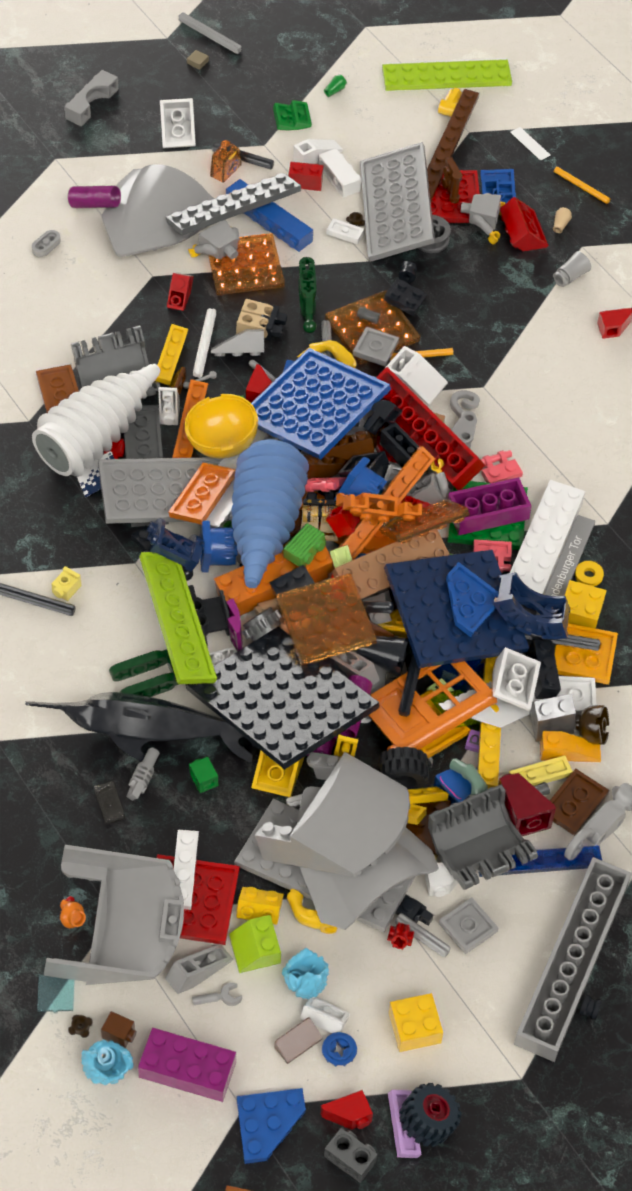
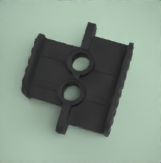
M188 585L195 609H198L196 613L200 625H202L201 629L208 648L206 637L208 633L225 630L227 636L230 635L228 626L229 611L224 591L219 590V597L202 600L196 597L194 586Z

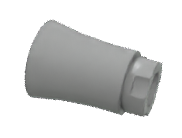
M576 251L553 274L556 284L562 287L570 284L581 275L591 270V263L586 255Z

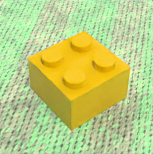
M569 580L565 593L571 609L568 623L596 629L607 590Z
M432 993L390 1002L388 1013L399 1052L442 1043L443 1029Z

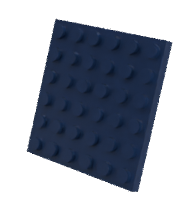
M493 550L385 565L384 570L418 668L497 657L505 647L518 653L528 651L529 646L524 633L517 630L511 622L505 621L497 609L471 637L455 626L446 576L459 562L499 592L500 582L498 577L502 573Z

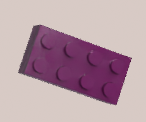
M519 477L450 492L447 499V509L458 535L529 520L532 507Z
M152 1027L138 1065L139 1078L223 1102L236 1065V1052Z

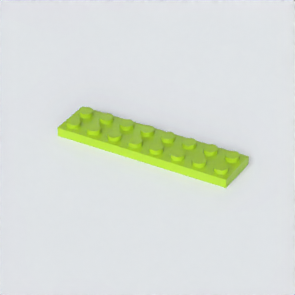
M508 59L382 64L385 91L512 86Z
M141 552L139 558L177 683H215L217 676L182 565L155 552Z

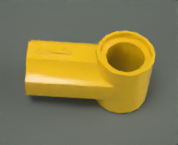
M455 87L450 89L445 100L442 99L439 104V114L452 116L462 95L460 89Z

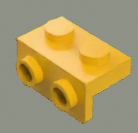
M242 887L238 899L236 917L250 920L271 915L273 924L277 925L284 894L277 893L276 891L259 890L254 887Z

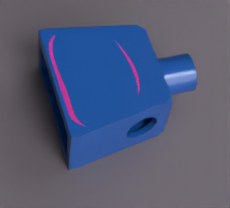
M449 769L435 776L434 787H439L449 794L448 800H451V805L470 797L471 783L464 779L461 774Z

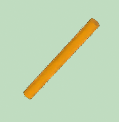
M556 167L554 169V173L606 204L610 202L609 197L561 168Z
M453 348L415 352L419 353L423 358L453 355ZM393 353L389 361H391L398 353Z

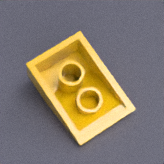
M260 751L251 788L291 797L304 757L284 770L264 752Z

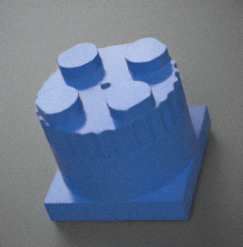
M363 457L349 473L337 494L344 493L345 495L354 494L357 496L361 493L380 495L379 492L385 487L387 481L366 467L370 460Z
M210 521L202 522L200 537L203 538L201 545L203 549L200 557L202 573H208L210 566L236 565L238 551L237 544H235L233 538V528H210Z

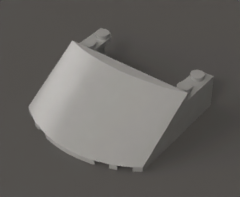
M311 752L307 757L308 765L314 769L317 779L326 781L294 829L291 826L281 827L268 822L257 831L255 837L262 858L268 861L357 877L362 874L361 870L368 865L373 867L377 864L376 859L382 854L387 855L400 839L408 822V811L410 809L408 789L344 752L342 757Z
M64 845L61 870L64 875L69 878L101 881L89 963L46 958L44 976L84 981L86 985L155 979L174 954L181 935L184 919V899L181 893L180 881L176 877L170 860Z

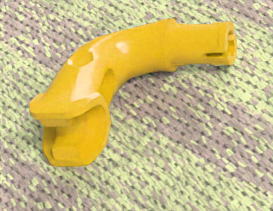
M327 340L309 344L310 347L308 348L320 353L329 351L337 361L353 368L356 367V360L352 354L337 341Z
M290 889V892L287 894V900L295 919L300 924L309 928L319 929L326 934L336 933L337 927L321 923L316 910L303 907V895L295 889Z

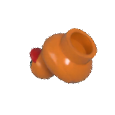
M72 896L63 899L60 904L62 909L60 921L66 928L82 926L86 920L83 906L75 902Z

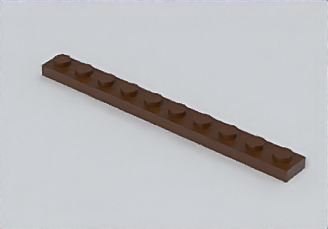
M463 90L428 165L430 201H432L444 175L443 168L446 159L452 157L479 99V92Z

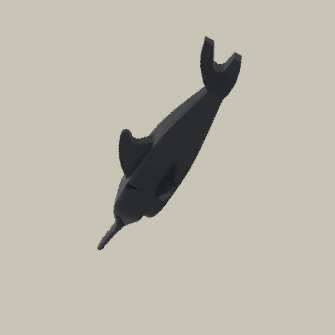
M119 692L100 693L90 697L88 700L78 702L46 703L25 701V705L31 707L60 709L80 727L88 731L110 735L121 750L139 761H142L145 757L142 746L149 741L183 740L221 735L224 743L234 754L252 763L253 753L239 742V739L244 736L226 721L174 702Z

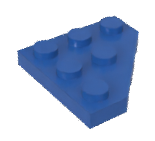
M458 562L447 574L446 582L455 626L471 637L495 611L496 607L493 601L494 598L498 597L499 592Z
M303 1088L237 1096L244 1163L267 1161L276 1147L290 1133L296 1122L302 1118L306 1112Z

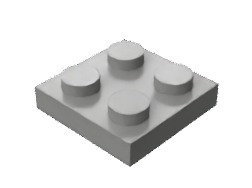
M366 327L353 350V356L386 367L399 343V337Z
M470 898L439 919L440 926L464 954H467L496 934L499 929L473 898Z

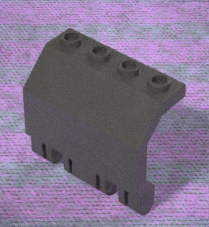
M140 325L132 327V331L131 328L126 329L129 342L127 344H123L120 331H116L115 335L114 333L98 336V340L96 337L92 338V345L95 351L93 353H89L85 340L81 341V346L79 342L71 343L81 388L91 386L94 381L103 380L106 376H117L119 373L129 374L131 371H138L149 365L145 350V340ZM154 381L152 383V387H149L146 392L147 396L157 394L156 391L160 387L159 382Z
M502 785L491 787L485 792L472 795L466 800L453 803L449 807L437 810L429 815L428 829L436 853L463 890L480 883L479 877L475 872L479 870L485 880H488L491 877L516 868V862L512 858L514 854L521 864L538 858V853L532 843L522 837L509 819L504 804L506 790Z

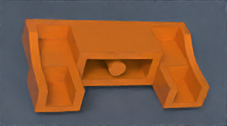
M344 493L336 495V506L343 507V510H349L353 516H359L361 520H371L374 518L378 519V522L386 523L395 517L403 518L404 521H415L416 518L422 516V504L413 506L410 502L400 503L398 502L399 497L361 493L357 496L354 494L345 495Z

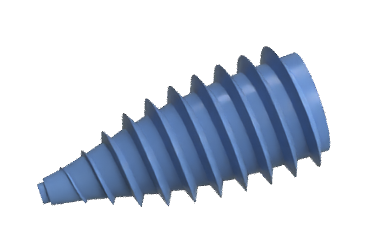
M272 439L260 440L251 444L248 449L239 455L236 463L237 469L233 484V505L231 509L233 516L232 527L234 529L233 538L237 543V551L241 555V562L244 565V581L249 588H256L260 584L264 572L267 571L268 564L274 562V556L280 554L283 551V545L289 541V533L295 528L294 521L299 516V509L302 505V497L305 494V485L308 480L306 473L309 470V464L307 459L294 446Z

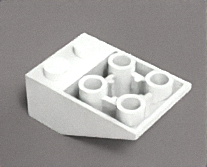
M406 346L386 366L428 406L448 384L419 353Z

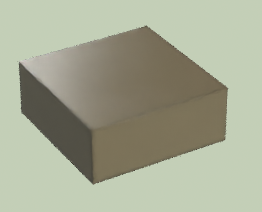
M197 50L187 58V64L197 69H201L209 61L208 55Z

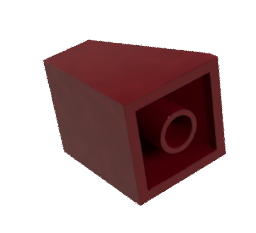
M519 773L506 774L499 778L498 786L502 785L506 790L504 804L509 819L522 837L551 829L556 807L550 800Z

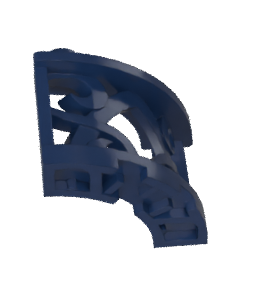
M158 518L155 522H150L147 528V532H149L147 539L150 540L152 545L150 552L164 556L192 572L201 557L203 538L195 534L189 538L175 534L165 528V520L162 518Z
M516 572L499 575V594L497 598H494L493 603L505 621L511 622L517 630L528 635L532 633L542 636L543 639L568 638L567 626L571 609L566 596L540 594L526 586ZM521 605L537 611L540 615L529 613Z

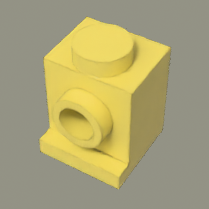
M65 566L61 574L51 583L52 593L56 597L68 601L82 586L80 574Z

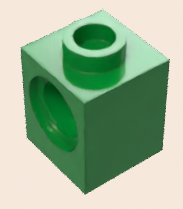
M208 757L196 759L189 764L190 776L199 793L218 786V775Z

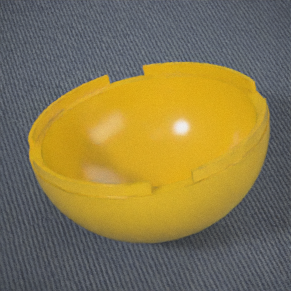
M221 394L220 397L211 399L207 397L191 408L185 419V432L191 445L203 455L216 459L230 458L242 453L251 445L258 429V416L254 406L245 398L233 394Z

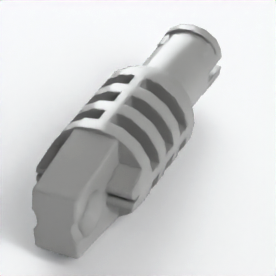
M149 748L143 761L138 763L128 784L130 788L126 797L130 800L138 799L139 795L145 792L154 773L153 766L160 754L158 750Z

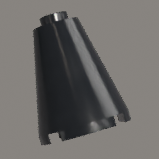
M361 636L360 639H356L354 650L357 651L356 654L363 656L373 664L396 676H400L407 654L406 647L409 646V639L407 637Z

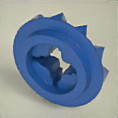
M336 1032L324 1040L322 1054L326 1058L327 1063L330 1062L335 1067L338 1065L345 1067L348 1063L353 1062L357 1055V1045L350 1035ZM337 1043L341 1049L345 1048V1050H343L342 1057L341 1055H339L338 1052H334L336 1050Z

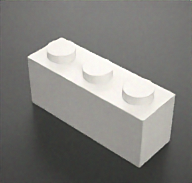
M336 148L319 154V165H324V175L343 198L360 192L362 179L353 170L352 165L348 164L343 154H340Z

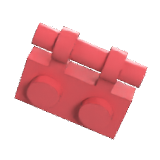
M502 450L497 452L496 455L482 457L481 461L486 466L485 469H482L481 474L486 483L522 477L523 472L516 460H507V458L512 457L511 450L505 452ZM497 461H499V462L501 463V464H497V465H494V466H493V464H492V463L497 462Z
M347 477L311 478L307 480L305 490L306 492L340 490Z
M474 539L473 552L493 550L501 573L503 571H511V564H504V561L511 562L512 542Z

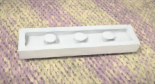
M178 830L174 872L180 881L184 909L191 910L199 831Z

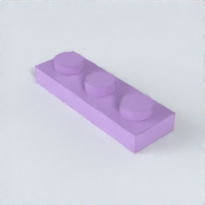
M391 1090L388 1092L397 1157L418 1158L421 1156L420 1143L414 1142L415 1139L413 1137L409 1138L407 1136L408 1131L403 1130V1123L399 1119L401 1116L399 1113L400 1108L412 1091Z

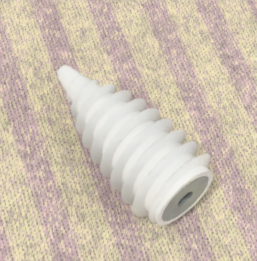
M150 364L138 371H131L129 374L119 373L117 376H106L103 380L94 381L91 386L82 387L79 392L72 393L69 399L60 401L58 406L50 408L48 413L42 414L37 422L38 429L32 434L34 447L42 460L60 475L82 476L84 468H91L94 460H100L103 457V451L111 450L112 442L120 440V433L128 431V423L135 422V411L142 409L141 399L147 397L146 392L149 387H152V383L159 376L160 368L156 364Z

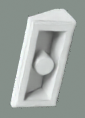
M313 997L304 1005L300 1017L302 1020L310 1017L315 1026L333 1034L342 1032L350 1017V1013L317 997Z

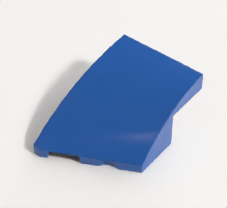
M514 169L481 170L482 194L501 195V202L505 203L516 197Z

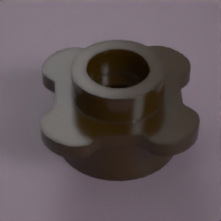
M353 212L346 217V221L358 227L365 225V220H363V216L359 212Z
M74 1015L71 1027L68 1028L69 1034L81 1035L82 1038L88 1037L89 1028L93 1024V1020L84 1015Z

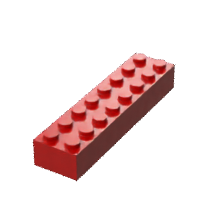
M386 367L376 378L390 384L391 390L380 401H390L403 411L395 422L419 447L423 446L435 458V466L439 467L438 459L443 460L444 465L441 470L445 473L446 479L458 491L462 490L486 465Z

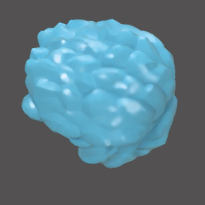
M305 948L300 953L292 956V959L286 963L282 970V975L284 976L285 983L288 985V989L295 992L296 997L310 999L317 997L327 986L329 965L324 961L323 956L318 957L317 953H313V951Z
M106 1040L98 1041L88 1050H83L81 1053L83 1072H85L88 1079H91L93 1084H116L119 1080L124 1079L127 1071L131 1070L134 1066L130 1051L120 1046V1044L114 1043L112 1040L108 1042Z

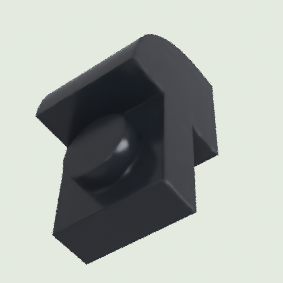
M378 401L373 404L371 410L374 413L368 417L363 427L376 436L386 422L390 425L393 424L403 411L390 401Z

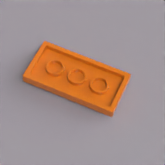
M203 462L169 510L170 518L202 525V522L206 521L234 480L236 470Z

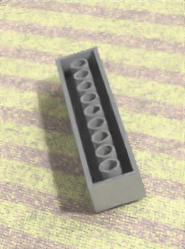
M592 858L518 1029L514 1045L555 1062L632 875L631 872L597 858Z

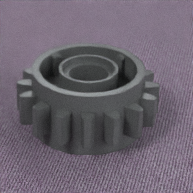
M270 607L244 623L245 630L242 633L246 639L251 638L252 641H255L281 625L279 619L282 618V615L278 609L273 611Z

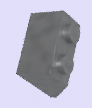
M572 694L532 702L529 713L535 742L541 741L543 731H562L574 734L576 711Z

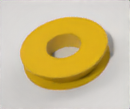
M584 561L576 567L575 578L579 583L595 587L603 580L604 571L596 562ZM591 571L594 573V576L588 577L584 572Z

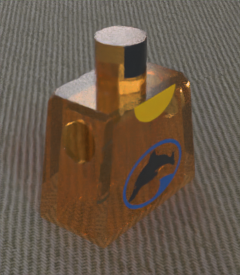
M223 140L221 146L212 155L210 176L224 183L242 165L240 149L231 144L230 141Z

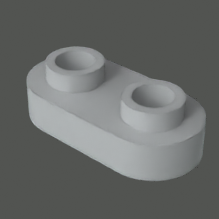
M55 230L46 231L32 243L33 254L43 257L50 253L60 244V233Z

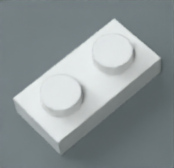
M333 218L326 234L358 245L364 234V228Z

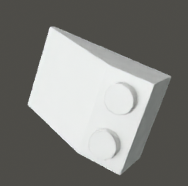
M193 98L160 100L163 148L196 146Z
M505 647L496 658L493 669V696L530 711L541 662Z

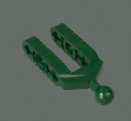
M303 257L299 260L298 290L300 314L305 317L304 331L313 333L317 329V324L313 321V316L316 312L315 297L317 289L315 262L310 257ZM305 265L309 266V270H305Z
M167 649L163 651L155 650L111 666L109 669L112 680L118 682L154 670L165 664L168 665L171 673L162 674L125 687L120 693L153 697L170 691L179 685Z

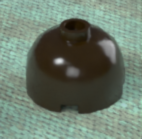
M605 705L589 706L582 711L580 718L576 719V730H579L582 738L592 744L605 745L608 740L609 732H606V726H609L610 721L608 709L604 707Z

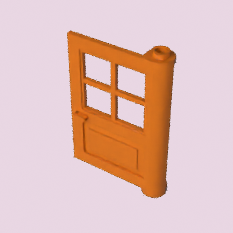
M465 661L451 663L460 676L445 685L432 673L433 670L441 665L420 669L418 679L428 675L439 688L424 698L415 691L410 714L407 717L400 716L398 711L407 673L370 695L379 702L380 708L368 716L393 744L387 750L396 747H409L420 750L487 707L497 704V698L493 696V688L490 689ZM465 679L477 693L459 703L447 689ZM444 692L456 706L438 716L426 702Z

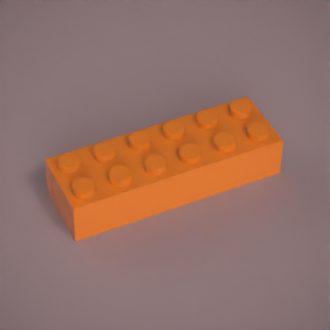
M326 547L321 552L318 551L314 555L312 562L305 566L315 583L328 578V575L335 569L332 557ZM283 551L274 556V562L268 564L267 571L264 572L260 584L256 588L246 586L243 573L244 566L214 578L216 592L219 595V590H223L226 601L233 598L240 616L253 611L257 603L275 599L276 597L269 582L299 567L284 558Z

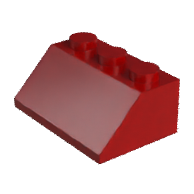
M513 197L500 208L501 219L506 225L505 230L510 235V242L513 247L519 248L522 251H529L549 246L535 210L516 197Z

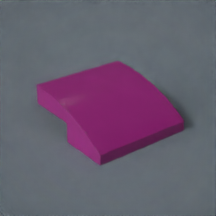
M232 598L226 601L229 611L230 641L235 649L239 651L243 648L241 620L238 607Z

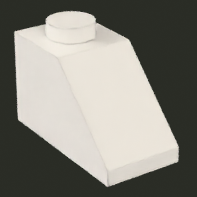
M443 862L437 863L439 869L436 872L425 874L429 896L442 897L450 894L458 884V881L452 877Z

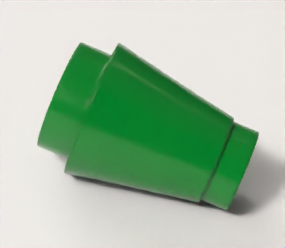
M341 74L335 75L324 89L326 96L331 97L343 90L347 84L346 79Z

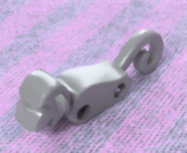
M461 390L455 392L450 400L451 409L459 418L452 431L471 448L477 418L472 411H463L458 404V400L466 398L462 400V406L466 409H475L479 406L480 398L471 391Z
M623 783L620 787L615 786L612 788L613 800L606 802L568 844L564 853L568 860H573L578 856L584 846L582 842L585 839L598 846L618 829L625 819V810L632 811L631 785Z

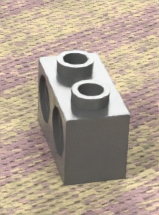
M340 1128L326 1146L324 1157L361 1183L375 1165L377 1153L371 1145L366 1143L364 1145L357 1140L358 1138L353 1132ZM339 1144H346L349 1148L347 1150H340L337 1146ZM363 1157L367 1162L360 1164L355 1159Z

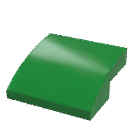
M292 100L290 105L274 103L273 111L277 130H301L312 126L307 102Z

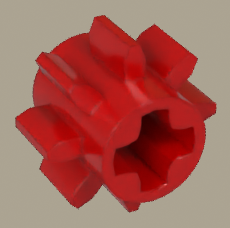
M398 922L395 927L390 926L387 941H391L393 948L403 950L407 945L411 947L414 931H410L409 925Z

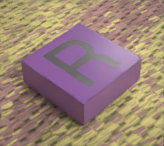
M470 730L465 749L478 753L479 731Z

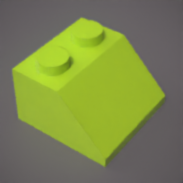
M271 915L250 919L229 933L239 973L281 964V950Z

